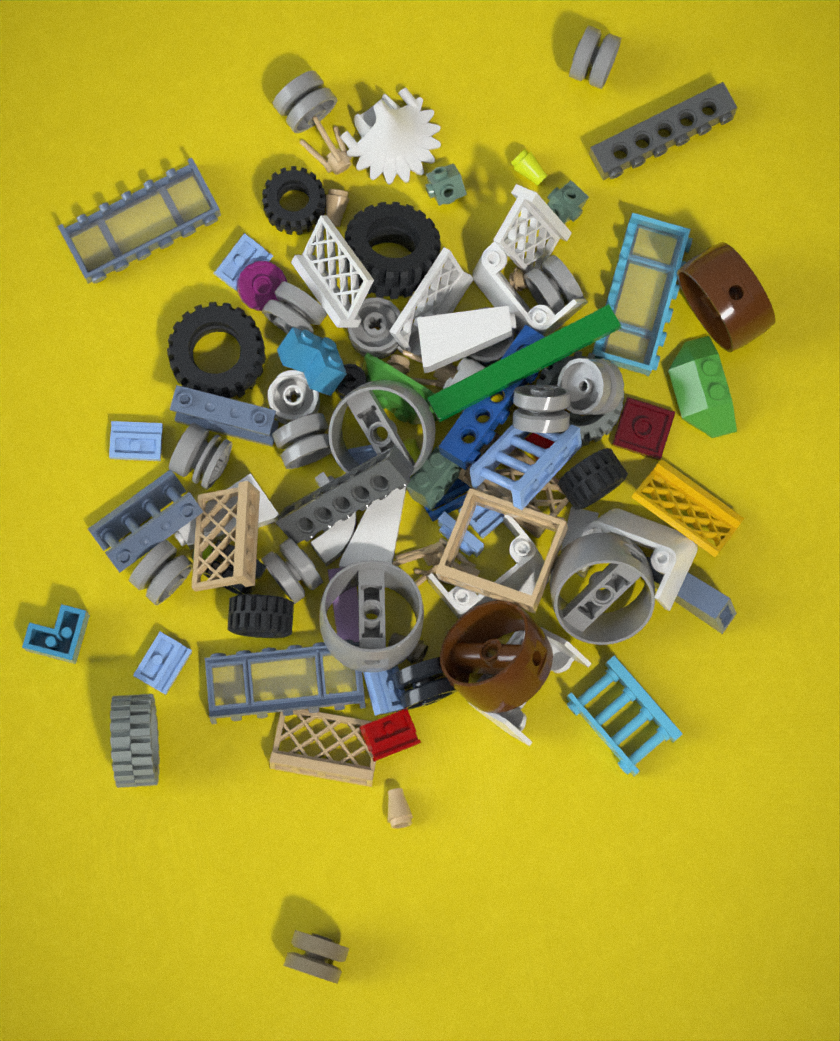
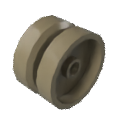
M295 930L291 943L294 947L305 950V954L287 953L283 966L338 984L342 973L341 969L327 963L329 959L338 962L346 961L349 948L334 943L332 939L314 933L309 935Z

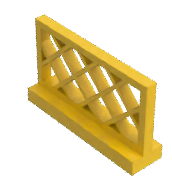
M662 459L632 495L634 500L715 558L745 519ZM642 493L651 494L652 499H649ZM659 495L666 496L667 501H662ZM665 508L671 509L673 514L668 513ZM680 510L687 511L688 516H682ZM686 524H692L695 530L689 528ZM701 525L707 526L709 531H703ZM707 539H713L716 546L710 543Z

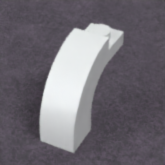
M324 472L315 477L319 487L335 480L332 476L327 478ZM356 511L347 520L335 522L329 530L311 542L313 549L326 567L345 552L356 529Z

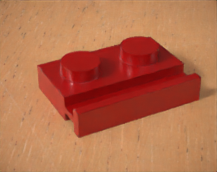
M403 709L359 727L368 750L373 755V762L421 743V740H418L416 735L417 731L408 710L404 711Z

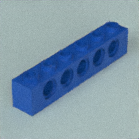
M525 325L501 360L545 336ZM538 372L466 408L439 445L440 455L464 470H467L470 464L472 465L475 461H478L481 452H479L484 444L488 445L495 436L494 430L498 424L502 425L507 420L510 414L508 410L514 402L515 388L525 386L528 383L532 384ZM495 395L504 397L501 402H493L491 399ZM482 415L490 417L485 423L477 421L478 417ZM469 435L476 438L472 443L462 441L464 437Z

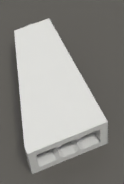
M509 306L418 317L417 322L424 373L432 372L512 337V329L516 328L515 313H509Z
M251 473L228 488H237L239 482L249 481L260 491L258 528L277 521L279 517L278 512ZM238 496L232 497L225 504L230 510L238 502ZM216 500L207 502L205 512L208 514L218 502ZM223 507L213 519L219 523L228 511ZM235 517L224 527L228 533L236 526L237 519ZM196 518L174 534L181 546L183 547L187 544L190 550L195 547ZM212 521L204 528V535L206 537L216 527ZM221 531L212 543L217 540H223L227 535Z
M406 487L401 490L398 488L393 490L385 499L373 501L366 509L340 560L339 567L341 569L353 563L369 560L392 564Z

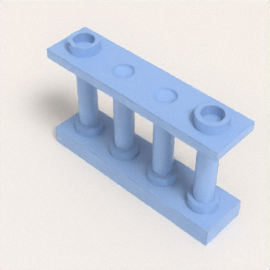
M512 424L479 460L471 465L472 487L477 489L487 479L511 490L514 507L523 510L582 447L580 428L571 425L568 430L562 433H535L555 442L550 448L544 449L524 440L530 432L516 429ZM517 447L539 457L535 464L529 465L509 456V454ZM502 463L524 473L520 480L514 481L494 472V470Z

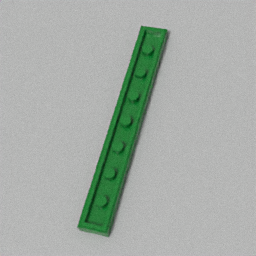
M608 304L428 397V403L439 422L610 335L621 329V324Z

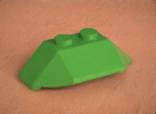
M710 336L685 342L668 370L681 418L711 438L737 432L733 401L719 353Z
M368 352L364 356L362 368L365 372L367 383L376 380L400 382L416 390L427 403V398L435 394ZM372 390L382 408H386L394 413L397 419L412 425L421 424L418 414L405 399L389 391ZM428 403V405H429V407H430V409H431V411H432V414H433V416H434V421H439V420L437 419V417H436L434 411L432 410L430 404Z

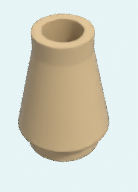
M329 189L328 195H325L326 215L335 227H340L350 200L348 192Z
M403 789L389 790L388 822L391 823V828L397 829L410 826L413 815L404 796Z

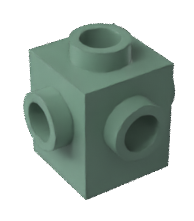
M454 163L445 167H437L432 172L426 174L428 184H425L430 199L435 198L439 206L450 204L456 199L467 195L461 174Z
M569 181L561 189L556 187L547 198L550 201L547 205L566 224L569 220L574 222L582 214V208L589 196L574 182Z

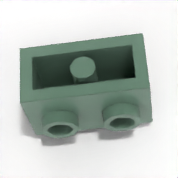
M436 446L422 467L410 478L411 481L406 488L414 501L432 511L458 479L461 468L440 455V450Z

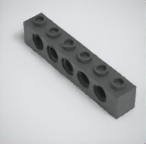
M724 82L590 147L589 155L603 180L609 177L610 179H615L624 173L623 170L631 166L633 169L646 162L645 159L653 155L655 158L668 151L667 148L675 144L677 147L682 146L690 140V137L696 134L699 136L704 135L712 129V126L718 123L724 125L734 119L737 106ZM711 108L714 114L710 116L705 115L702 109ZM687 118L691 120L692 125L683 126L680 120ZM665 129L671 135L669 137H662L658 134V131ZM644 140L649 146L640 148L636 145V142ZM616 151H622L626 154L627 157L624 159H617L614 156V153Z
M394 445L285 507L278 517L276 524L296 544L303 540L307 542L317 532L329 530L335 522L339 520L345 521L355 511L359 509L363 511L373 501L377 499L383 500L393 490L397 488L401 490L406 487L411 481L410 476L415 468L397 446Z

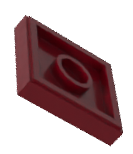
M627 397L612 446L660 461L676 412Z

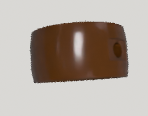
M720 242L707 248L687 261L677 271L679 285L689 306L707 333L725 351L733 352L744 347L775 324V313L763 286L746 261L729 244Z
M502 600L480 604L462 615L447 633L440 652L441 668L450 684L467 702L487 713L507 712L530 700L545 683L553 662L552 646L540 626L523 609L514 603ZM525 631L522 645L502 644L498 640L499 637L508 633ZM470 673L496 674L485 681L469 683Z

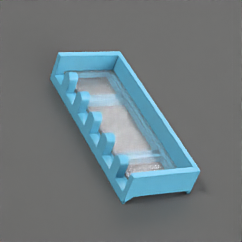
M632 213L606 301V305H610L620 322L621 329L595 342L592 354H596L595 359L603 358L611 361L617 367L645 374L646 376H649L652 370H657L660 356L656 354L658 346L663 347L667 332H664L663 328L665 322L670 323L673 309L669 308L671 299L676 300L680 285L676 284L677 271L686 263L682 259L684 252L689 253L693 238L689 237L691 229Z

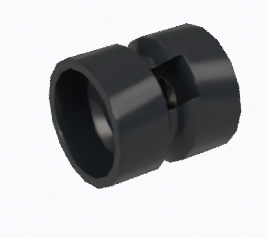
M355 364L344 365L347 374L335 389L336 395L340 400L352 390L367 383L365 372L361 367Z

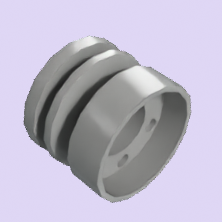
M191 423L173 452L169 463V470L182 477H186L194 469L192 481L197 484L202 479L201 486L208 490L223 473L229 461L233 444L227 439L221 443V436L219 435L214 436L208 443L209 430L196 423Z

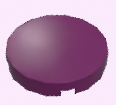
M256 261L246 266L240 273L237 281V292L241 301L247 307L256 311H262L269 300L279 301L275 291L282 282H287L283 271L275 264L268 261Z

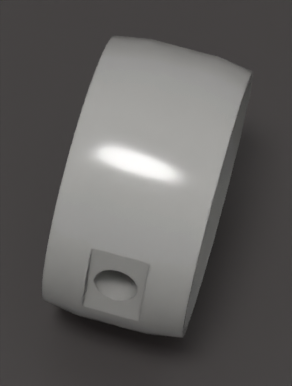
M376 380L365 383L348 393L334 410L329 425V444L336 462L346 473L360 465L349 453L343 439L342 422L347 406L351 409L377 455L396 445L415 468L411 475L420 469L430 456L435 441L434 416L426 400L416 390L403 383L391 380ZM372 390H384L399 395L418 414L424 437L422 451L416 463L399 437L395 423L388 418ZM379 426L387 430L388 437L386 439L378 436L377 428Z
M593 533L573 540L558 554L550 576V592L554 613L563 629L580 641L590 644L607 645L627 640L642 630L652 616L656 591L651 566L640 547L623 536L612 533ZM610 563L603 571L592 574L589 578V584L570 603L565 602L559 593L564 583L577 571L594 564ZM639 577L645 580L642 591L634 601L617 611L603 613Z
M375 560L353 563L340 570L328 583L323 593L319 619L321 635L333 657L351 669L373 673L386 671L398 666L411 655L422 633L424 605L420 591L413 579L395 565ZM358 586L359 647L353 646L340 638L332 629L326 615L330 605L339 595ZM385 587L399 593L410 604L416 617V624L407 637L387 648L385 638ZM375 614L377 618L368 619L366 615Z

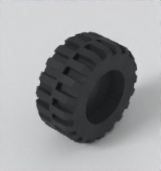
M380 202L375 207L372 204L364 208V212L362 210L354 215V219L348 223L344 238L374 279L368 294L371 292L375 293L376 297L379 298L389 296L390 299H398V296H403L404 298L412 296L437 259L441 248L440 234L435 228L434 222L430 218L426 219V214L421 210L416 211L413 206L408 204L406 206L400 205V202H392V204ZM381 243H395L408 249L411 254L400 258H390L378 254L372 247ZM346 259V262H347V273H349V272H350V261H349L348 259ZM358 275L359 286L363 283L360 275Z
M209 302V306L202 308L201 304L195 306L194 312L191 314L189 311L185 312L182 315L183 320L175 323L173 326L174 333L170 334L168 339L169 348L167 349V355L177 382L182 387L229 399L236 395L239 398L245 395L246 389H252L256 385L255 380L257 377L260 378L263 373L262 367L265 364L266 355L259 327L256 326L251 316L245 315L244 310L239 307L234 309L229 303L217 306L216 302ZM224 332L234 336L240 345V358L231 369L223 373L212 374L200 370L193 358L195 345L207 334Z

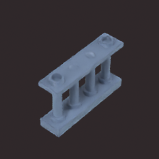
M176 385L170 406V411L177 412L175 416L176 423L188 426L191 423H196L215 433L273 447L274 439L272 434L279 426V421L274 420L276 410Z
M167 471L88 528L103 551L111 547L105 554L119 573L203 513V510L190 492L183 497L181 496L186 490L173 471ZM172 501L174 502L172 505H170L169 507H167V508H166L165 510H163L162 512L160 511L162 508H164L165 506H167V505H168L169 503H171ZM151 516L153 517L151 520H149L147 523H145V524L142 525L141 527L139 526V525L142 524L144 521H146L147 519H149ZM129 532H132L129 536H127L126 538H124L122 541H120V542L118 541V540H120L122 537H124L126 534H128Z

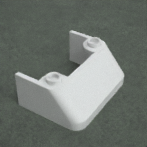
M495 242L483 252L473 270L474 282L494 307L509 306V313H515L516 328L513 329L517 336L523 327L527 325L546 337L555 332L588 303L585 298L573 299L557 314L546 305H537L530 309L500 272L507 264V254Z
M611 509L587 525L582 536L593 533L617 534L628 538L637 545L654 551L651 557V564L657 572L664 574L654 598L664 609L670 611L697 553V544L675 529L621 509ZM587 566L577 571L576 573L580 577L585 578L590 566Z
M504 515L503 523L516 537L511 542L509 551L517 564L494 583L532 595L545 561L533 541L514 518ZM433 573L428 575V583L458 619L480 604L496 601L490 597L481 594L477 595L475 592L458 586L447 592Z
M540 627L552 646L553 662L551 671L555 673L566 671L574 660L587 667L591 665V662L567 640ZM516 631L506 644L522 645L525 631ZM483 674L478 682L490 679L496 674ZM526 703L502 713H487L470 704L509 735L528 746L531 745L532 741L521 732L527 720L526 715L521 709Z

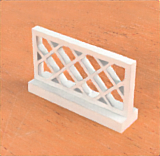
M516 184L511 192L516 201L493 241L524 273L533 268H538L542 271V262L550 257L559 239L568 241L572 232L536 192Z
M321 215L303 254L295 255L291 263L337 328L358 327L361 318L357 313L374 279L328 216ZM325 228L327 240H324L323 231ZM335 242H336V244L338 245V256H336V257H335ZM324 244H327L328 258H325ZM315 247H317V257L312 255ZM346 259H348V260L350 261V272H349V273H347V262H346ZM336 260H339V274L336 275ZM325 262H328L329 274L325 270ZM358 275H360L361 278L363 279V283H362L360 289H359ZM348 276L351 278V291H348ZM337 278H340V289L337 286ZM349 294L352 296V305L349 303Z
M446 248L442 249L389 331L399 344L397 348L401 353L403 350L422 357L417 318L452 313L473 281L472 276L462 270L451 251Z

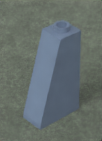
M651 554L650 557L647 556L653 572L655 588L658 590L664 574L657 572L653 568ZM687 573L675 602L723 634L737 614L731 599L692 574Z

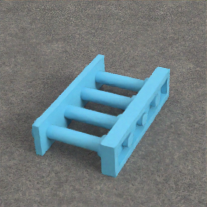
M613 656L605 664L608 668L605 671L606 674L578 698L571 692L566 698L569 701L566 705L574 715L580 714L620 760L617 763L627 775L631 773L635 776L639 773L635 765L662 741L670 739L672 743L675 742L682 735V732L620 661ZM619 681L624 686L623 694L593 718L584 706L610 683ZM636 700L642 707L639 710L640 713L614 736L610 737L601 725L629 701L633 702ZM647 720L649 722L653 720L659 727L656 729L657 733L627 757L618 745Z

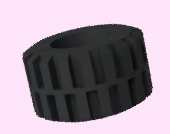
M291 166L290 171H286V167L280 169L281 173L279 175L276 172L271 175L272 180L268 179L266 181V189H263L262 192L263 207L266 217L269 218V223L272 226L276 225L277 230L280 232L283 229L286 230V233L292 235L293 231H297V235L303 234L302 230L307 229L308 232L313 230L312 226L316 225L320 216L325 214L326 208L325 192L320 179L317 180L313 172L308 174L306 168L302 167L301 171H298L296 166ZM299 190L309 197V202L303 209L292 212L280 206L281 197L289 191Z
M606 448L593 453L572 467L561 477L558 485L575 510L584 509L617 488L626 479L628 473L612 449Z
M243 594L234 596L229 601L227 630L236 635L247 637H287L292 634L294 602L283 597L271 595Z

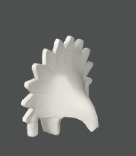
M407 88L402 89L398 93L407 104L406 106L401 108L389 96L383 94L382 99L361 115H355L353 121L362 138L358 143L348 131L340 136L349 148L347 156L360 157L356 169L360 171L370 167L371 180H375L383 173L388 185L392 184L396 174L404 183L409 182L410 170L420 176L423 175L424 170L421 162L433 164L435 158L429 150L438 149L441 146L439 141L431 137L438 133L441 127L428 123L434 116V111H420L423 99L421 97L415 99Z

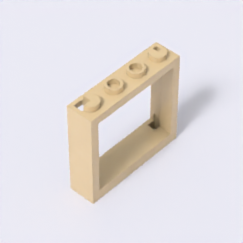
M469 488L436 570L438 579L495 600L514 603L521 609L535 613L568 531L567 522L555 513H550L549 515L541 513L540 509L527 504L521 510L514 507L513 499L502 496L500 499L491 496L492 493L484 489L482 491ZM477 505L556 532L532 595L452 568Z

